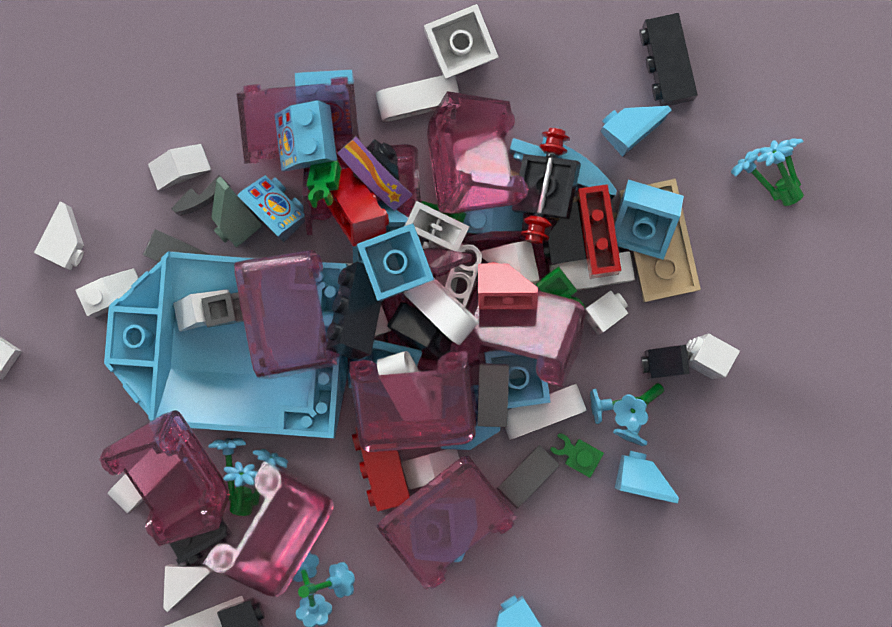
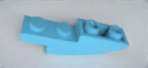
M545 137L543 138L542 144L546 143ZM513 138L509 154L514 155V160L522 162L523 154L546 157V154L539 146ZM563 144V147L568 152L558 156V158L576 160L581 163L575 192H578L579 188L608 184L610 199H613L617 189L605 174L586 157Z

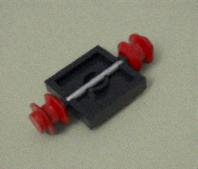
M549 128L548 131L542 132V136L546 138V143L540 144L539 148L546 154V157L523 154L512 210L517 213L533 215L523 220L528 224V229L521 231V234L526 236L525 241L530 243L542 244L543 240H549V237L544 233L546 228L552 227V224L546 217L570 219L581 163L576 160L558 158V156L568 152L563 147V143L570 141V137L566 136V131L562 129Z

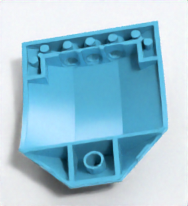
M168 251L161 257V261L150 271H146L138 278L122 297L117 298L109 305L104 364L110 372L117 376L123 384V388L142 407L154 426L335 438L346 388L348 357L326 350L328 342L326 333L333 319L332 305L338 296L340 286L338 284V277L348 264L228 257ZM259 287L262 289L267 317L208 328L205 325L179 331L173 303L190 294L229 290L232 294Z

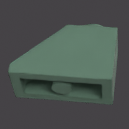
M219 177L216 180L211 216L218 226L214 231L224 243L230 240L237 248L263 225L223 178Z

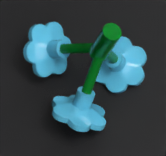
M656 383L639 397L627 394L622 399L614 401L611 398L601 400L598 397L597 390L592 389L590 391V399L595 423L600 424L602 422L603 411L613 409L616 413L615 421L617 424L628 428L626 430L614 429L613 433L629 442L646 446L648 442L642 439L638 433L641 426L647 423L649 418L646 412L647 405L664 392L663 386L660 383Z
M300 548L297 552L288 553L286 556L287 563L283 567L285 574L292 576L296 582H304V586L298 589V594L302 599L300 600V607L296 610L297 619L303 621L305 627L326 625L328 623V615L332 612V605L326 602L322 595L314 594L318 590L328 587L329 589H334L336 596L339 598L350 596L354 592V574L348 570L345 562H340L329 567L330 576L325 582L315 585L310 583L309 578L314 577L317 573L318 556L311 554L308 548Z

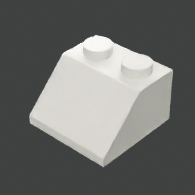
M477 4L424 25L425 35L445 79L499 58Z

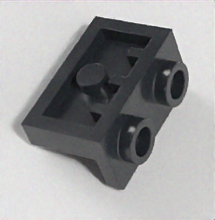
M215 504L164 533L178 558L176 559L178 565L186 561L188 566L203 557L201 551L211 547L214 551L228 543L226 537L232 534Z

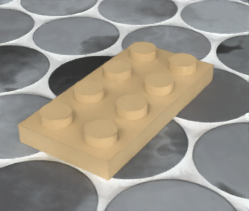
M676 179L648 184L655 188L679 194ZM624 190L619 191L620 200L622 199ZM681 209V215L664 260L632 251L643 302L701 290L683 209Z

